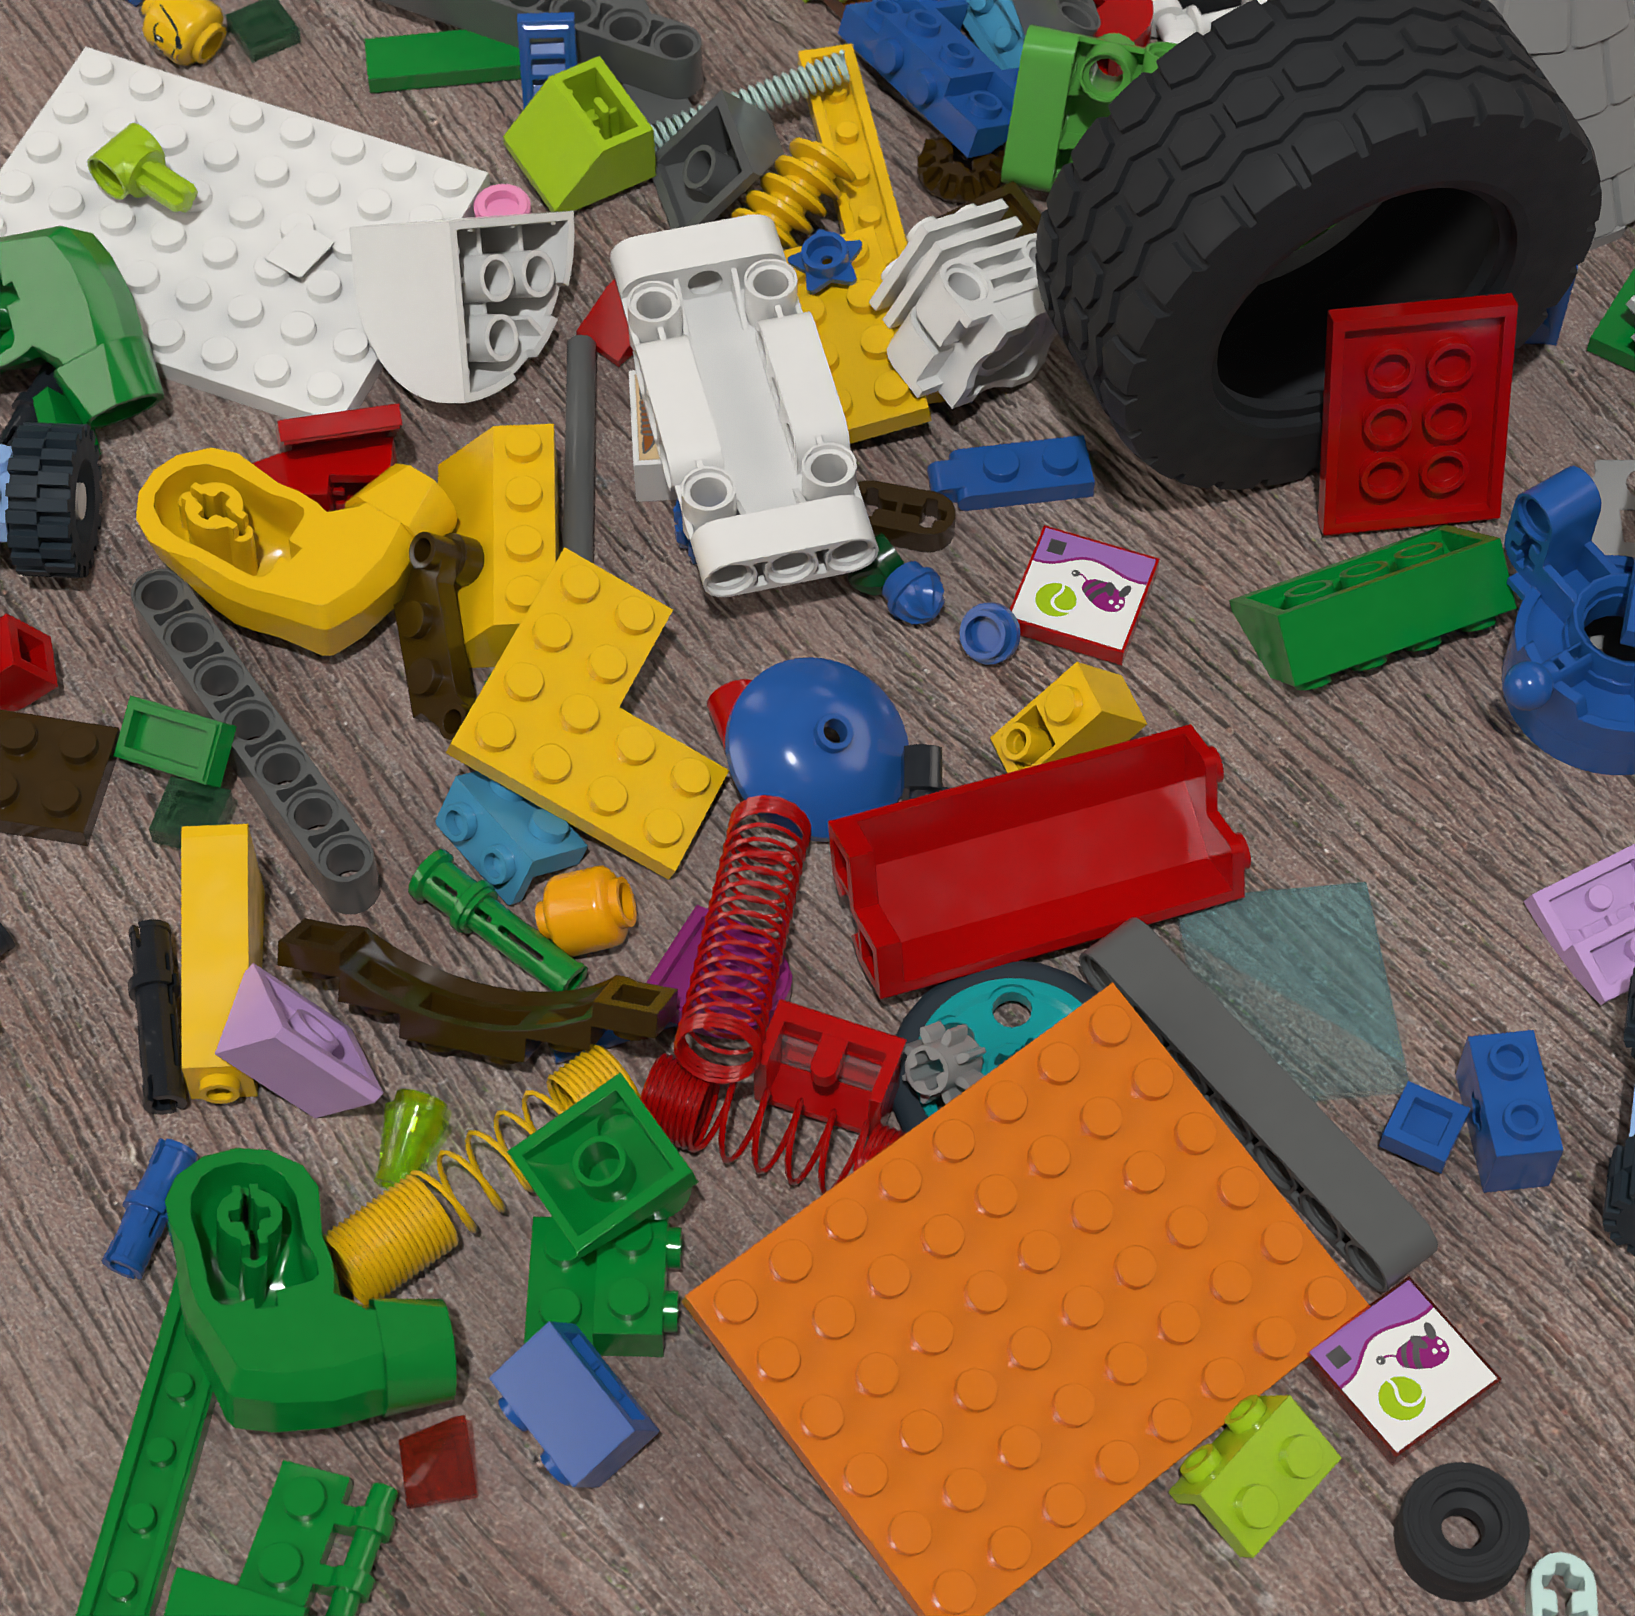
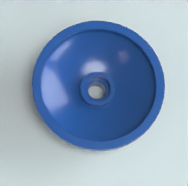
M806 657L786 660L767 668L757 675L745 687L734 703L726 726L725 751L728 767L737 789L744 800L749 797L768 795L781 797L796 804L806 813L810 821V841L830 842L828 821L897 803L901 796V755L904 746L909 745L903 721L886 693L875 682L858 670L846 664L824 658ZM824 727L834 729L840 737V743L829 741L824 735ZM772 813L758 814L767 823H774L785 827L800 839H803V834L799 827L789 818Z

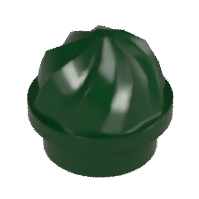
M882 532L875 536L879 549L877 558L863 569L847 573L848 581L853 588L872 596L881 595L887 578L898 567L905 564Z

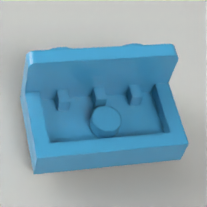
M478 771L455 777L436 817L437 827L479 874L494 886L497 894L508 905L522 901L533 877L578 865L588 847L567 821L544 810Z

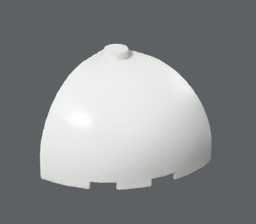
M574 211L467 217L349 227L356 300L365 333L385 369L397 382L413 394L437 403H468L481 400L499 392L516 380L514 373L527 358L537 357L548 341L558 321L551 314L557 300L560 286H568L570 281L574 253Z

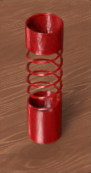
M663 1053L656 1059L644 1084L640 1100L673 1145L675 1144L678 1148L681 1147L684 1150L688 1149L690 1152L697 1153L708 1145L719 1129V1154L723 1163L729 1164L742 1154L753 1137L751 1149L752 1164L755 1172L760 1175L773 1167L786 1147L785 1175L788 1183L793 1186L805 1179L820 1155L818 1185L822 1195L828 1191L825 1189V1166L830 1137L837 1115L835 1108L830 1111L824 1131L806 1167L796 1179H793L791 1176L792 1150L799 1116L804 1104L802 1097L797 1100L788 1128L774 1155L765 1167L760 1168L758 1165L759 1136L764 1112L771 1094L770 1087L768 1086L764 1089L758 1111L742 1143L731 1157H726V1124L730 1104L738 1082L729 1083L720 1113L708 1135L704 1138L716 1107L720 1083L707 1082L693 1076L679 1064L674 1055ZM869 1119L865 1120L851 1155L831 1188L846 1178L853 1163L854 1172L908 1132L903 1133L901 1129L896 1130L895 1127L890 1128L889 1125L884 1126L882 1123H879L873 1129L865 1146L870 1127Z

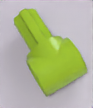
M136 123L128 124L87 160L88 169L96 183L106 193L116 199H124L129 194L136 198L149 195L173 212L181 211L186 213L193 207V201L198 195V191L193 183L166 167L165 154L158 141L148 130Z

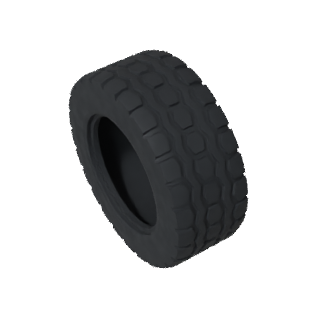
M1252 0L1212 21L1211 31L1205 35L1196 31L1156 60L1158 69L1153 73L1142 72L1108 105L1111 113L1108 117H1098L1071 152L1073 163L1063 165L1046 200L1048 209L1042 212L1037 229L1035 263L1039 292L1049 319L1095 393L1097 400L1108 415L1120 439L1129 450L1159 474L1169 479L1174 478L1179 483L1209 489L1214 485L1219 490L1255 488L1260 482L1265 486H1271L1305 478L1312 469L1320 473L1328 310L1512 293L1518 303L1515 349L1520 348L1548 317L1546 309L1559 303L1578 273L1576 265L1584 262L1596 232L1595 222L1599 220L1601 211V180L1594 149L1584 130L1538 65L1530 57L1518 37L1509 28L1505 19L1488 0H1267V2L1262 4L1257 0ZM1332 225H1334L1332 228H1330L1328 231H1326L1325 233H1323L1321 236H1319V237L1316 238L1315 240L1311 241L1310 243H1308V244L1305 245L1304 247L1300 248L1302 245H1304V244H1305L1306 242H1308L1310 239H1312L1313 237L1317 236L1318 234H1320L1321 232H1323V231L1326 230L1327 228H1329V227H1331Z

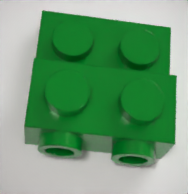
M533 1216L524 1344L545 1324L553 1321L576 1324L601 1356L664 1357L665 1332L678 1333L679 1291L667 1290L668 1269H681L682 1227H670L669 1218L661 1220L645 1219L580 1258L553 1217Z

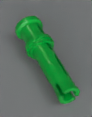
M445 849L434 851L417 868L409 883V895L419 902L427 900L450 918V926L458 933L470 934L475 932L508 957L510 961L520 966L552 991L573 990L581 986L587 975L588 967L581 962H577L542 935L536 928L530 926L498 902V894L494 886L487 880L477 882L454 865V858ZM447 885L457 891L456 897L446 890ZM489 916L492 918L491 922L487 921ZM512 932L544 957L543 961L538 960L510 939L509 934Z

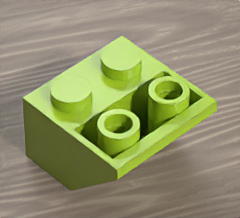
M600 56L549 76L503 136L504 146L551 212L578 210L656 176L654 129Z

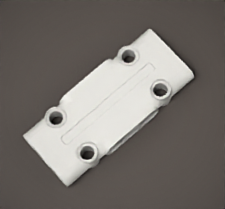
M761 214L746 215L638 235L618 243L611 251L610 262L629 325L630 346L633 349L637 380L666 483L670 492L676 491L682 510L683 532L691 542L705 592L716 597H731L851 573L871 564L877 558L879 549L857 483V462L850 450L846 418L814 318L810 311H802L797 295V273L786 261L774 221L768 216Z

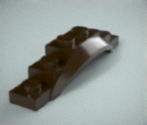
M304 918L278 941V966L301 970L302 975L312 979L326 980L339 977L338 1002L361 1006L364 1012L376 1016L400 1014V1039L421 1042L424 1048L435 1052L461 1050L482 1054L486 1060L496 1064L525 1063L543 1042L548 1043L550 1048L560 1052L590 1051L607 1030H613L617 1037L625 1040L656 1039L675 1016L677 1009L678 989L638 982L630 977L615 975L606 981L592 986L564 991H524L475 982L455 976L415 959L379 937L368 927L357 925L344 926Z

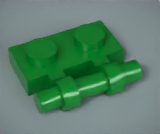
M283 1460L237 1586L305 1607L308 1614L316 1593L332 1597L325 1616H356L359 1604L368 1603L375 1579L370 1573L380 1544L389 1543L396 1522L391 1513L398 1491L383 1483H372L365 1505L358 1507L349 1506L348 1502L353 1491L351 1477ZM337 1533L353 1537L344 1564L336 1567L326 1565Z

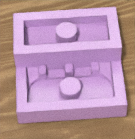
M1635 844L1532 894L1523 901L1550 945L1573 976L1600 1005L1629 991L1630 976H1633V969L1635 967Z

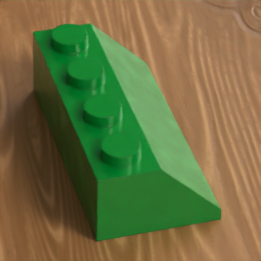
M1449 525L1440 526L1229 600L1234 616L1270 678L1292 685L1296 690L1300 691L1322 687L1332 681L1330 674L1347 668L1353 671H1362L1383 665L1387 662L1386 654L1403 648L1407 651H1420L1432 648L1442 642L1441 635L1460 629L1463 632H1472L1488 628L1497 622L1496 615L1517 608L1513 590L1507 584L1509 573L1501 538Z

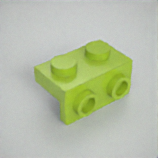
M1250 1395L1241 1400L1225 1417L1227 1427L1211 1444L1201 1446L1185 1459L1180 1467L1181 1478L1168 1492L1177 1504L1196 1505L1239 1557L1254 1558L1342 1458L1290 1395H1261L1259 1397L1258 1395Z

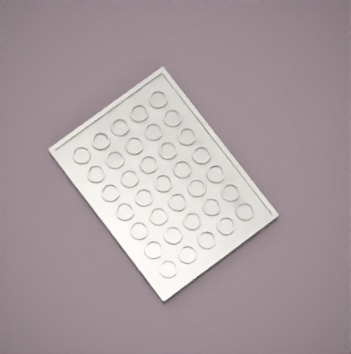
M85 47L0 170V237L55 226H64L93 233L113 257L134 298L143 334L148 337L159 377L285 419L359 409L384 367L368 340L360 318L354 285L349 227L473 217L474 201L482 190L490 187L489 173ZM128 124H139L148 130L162 147L165 154L166 167L193 183L198 191V195L193 201V207L186 213L181 211L173 212L149 195L136 198L129 194L124 199H116L106 193L96 183L88 169V158ZM297 223H303L334 240V244L302 277H296L265 259V256Z

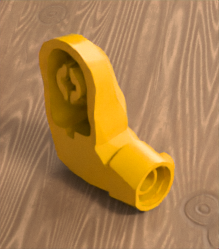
M212 447L176 455L154 469L138 492L136 520L161 561L189 584L213 608L237 625L282 638L322 656H333L363 638L394 609V604L401 601L413 568L409 558V548L414 537L420 532H429L440 536L452 533L458 520L455 506L447 493L434 479L410 465L394 464L346 501L344 509L326 512L317 502L297 490L276 482L240 454Z

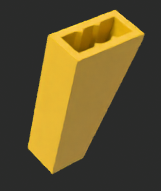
M248 824L182 826L181 831L182 1072L191 1099H203L216 1104L230 1103L236 1101L239 1097H258V1082L215 1055L244 972L252 963L262 968L265 889Z

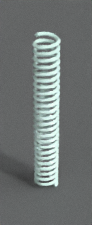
M840 50L839 56L832 53L831 60L826 56L823 57L822 62L815 59L814 66L807 62L805 68L798 66L797 72L790 69L789 76L784 72L781 73L780 78L774 75L772 82L765 78L764 86L762 83L757 82L755 88L748 85L747 92L740 88L739 96L733 91L731 94L754 106L757 104L758 108L766 112L765 102L769 110L774 112V98L777 106L782 109L783 101L780 91L788 105H791L792 102L789 89L794 100L797 102L800 100L797 85L802 96L807 99L808 91L805 81L811 94L816 95L817 90L813 77L819 90L823 93L825 86L822 75L828 88L832 89L834 86L830 71L836 84L841 86L842 81L838 67L844 80L849 83L850 76L845 62L844 51ZM698 104L697 112H699L704 106ZM690 107L689 116L686 112L681 111L680 118L678 115L673 114L672 122L669 118L665 117L664 125L658 120L655 123V128L651 125L654 129L655 153L658 151L657 146L660 149L665 142L673 137L697 113L695 109Z

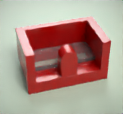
M779 999L766 1030L765 1041L762 1043L760 1065L754 1072V1099L761 1101L764 1089L769 1086L771 1094L768 1104L794 1112L797 1100L802 1097L804 1104L801 1115L827 1123L830 1111L835 1108L837 1111L834 1121L835 1126L860 1134L864 1121L869 1119L870 1127L867 1136L870 1137L877 1124L882 1123L886 1126L892 1111L894 1099L899 1088L900 1063L907 1039Z

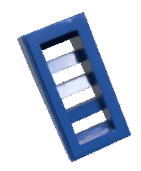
M574 12L517 14L523 109L529 104L549 76L578 65ZM564 38V41L531 42V39Z

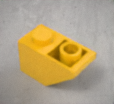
M1076 662L991 736L990 739L1007 773L1129 741L1147 725V722L1122 675Z

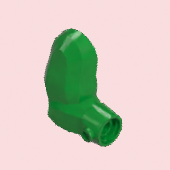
M55 226L0 237V374L9 370L33 368L49 362L56 368L54 378L81 424H88L91 426L90 429H98L135 417L154 407L164 398V392L148 337L143 334L134 298L111 254L97 237L90 232L64 226Z

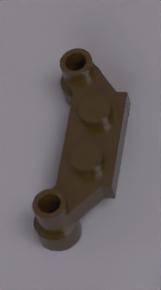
M420 532L414 537L409 548V558L413 568L403 598L394 604V611L412 716L415 719L434 723L439 728L441 735L445 739L452 741L475 702L454 584L467 586L478 578L484 563V552L481 544L471 537L456 533L440 536L429 532Z

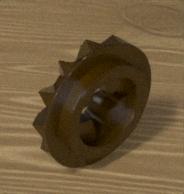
M940 132L937 139H925L922 152L917 156L918 176L922 184L934 195L954 202H970L1000 188L1003 184L1001 182V174L1004 161V147L1001 144L990 154L967 158ZM953 156H961L965 161L972 160V173L961 162L953 163Z

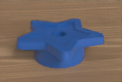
M819 229L804 242L801 252L789 256L787 260L794 269L806 274V288L810 294H816L830 283L854 285L857 282V276L852 267V262L861 252L862 242L860 240L845 241L841 235L835 232ZM825 259L832 260L829 264H822Z

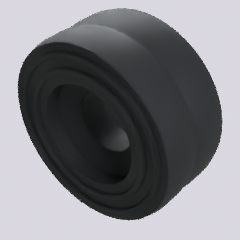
M1467 1462L1439 1465L1422 1474L1408 1489L1394 1527L1396 1552L1410 1578L1428 1593L1454 1602L1478 1601L1504 1588L1515 1575L1527 1551L1530 1538V1523L1527 1509L1516 1489L1497 1472L1487 1467ZM1456 1515L1470 1518L1480 1529L1481 1542L1477 1546L1468 1549L1455 1547L1443 1535L1442 1522Z

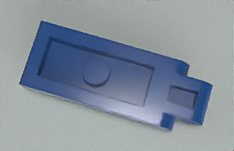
M1084 435L957 449L950 453L949 460L936 461L927 467L931 491L945 495L952 503L957 502L958 507L964 511L1093 497L1095 480Z

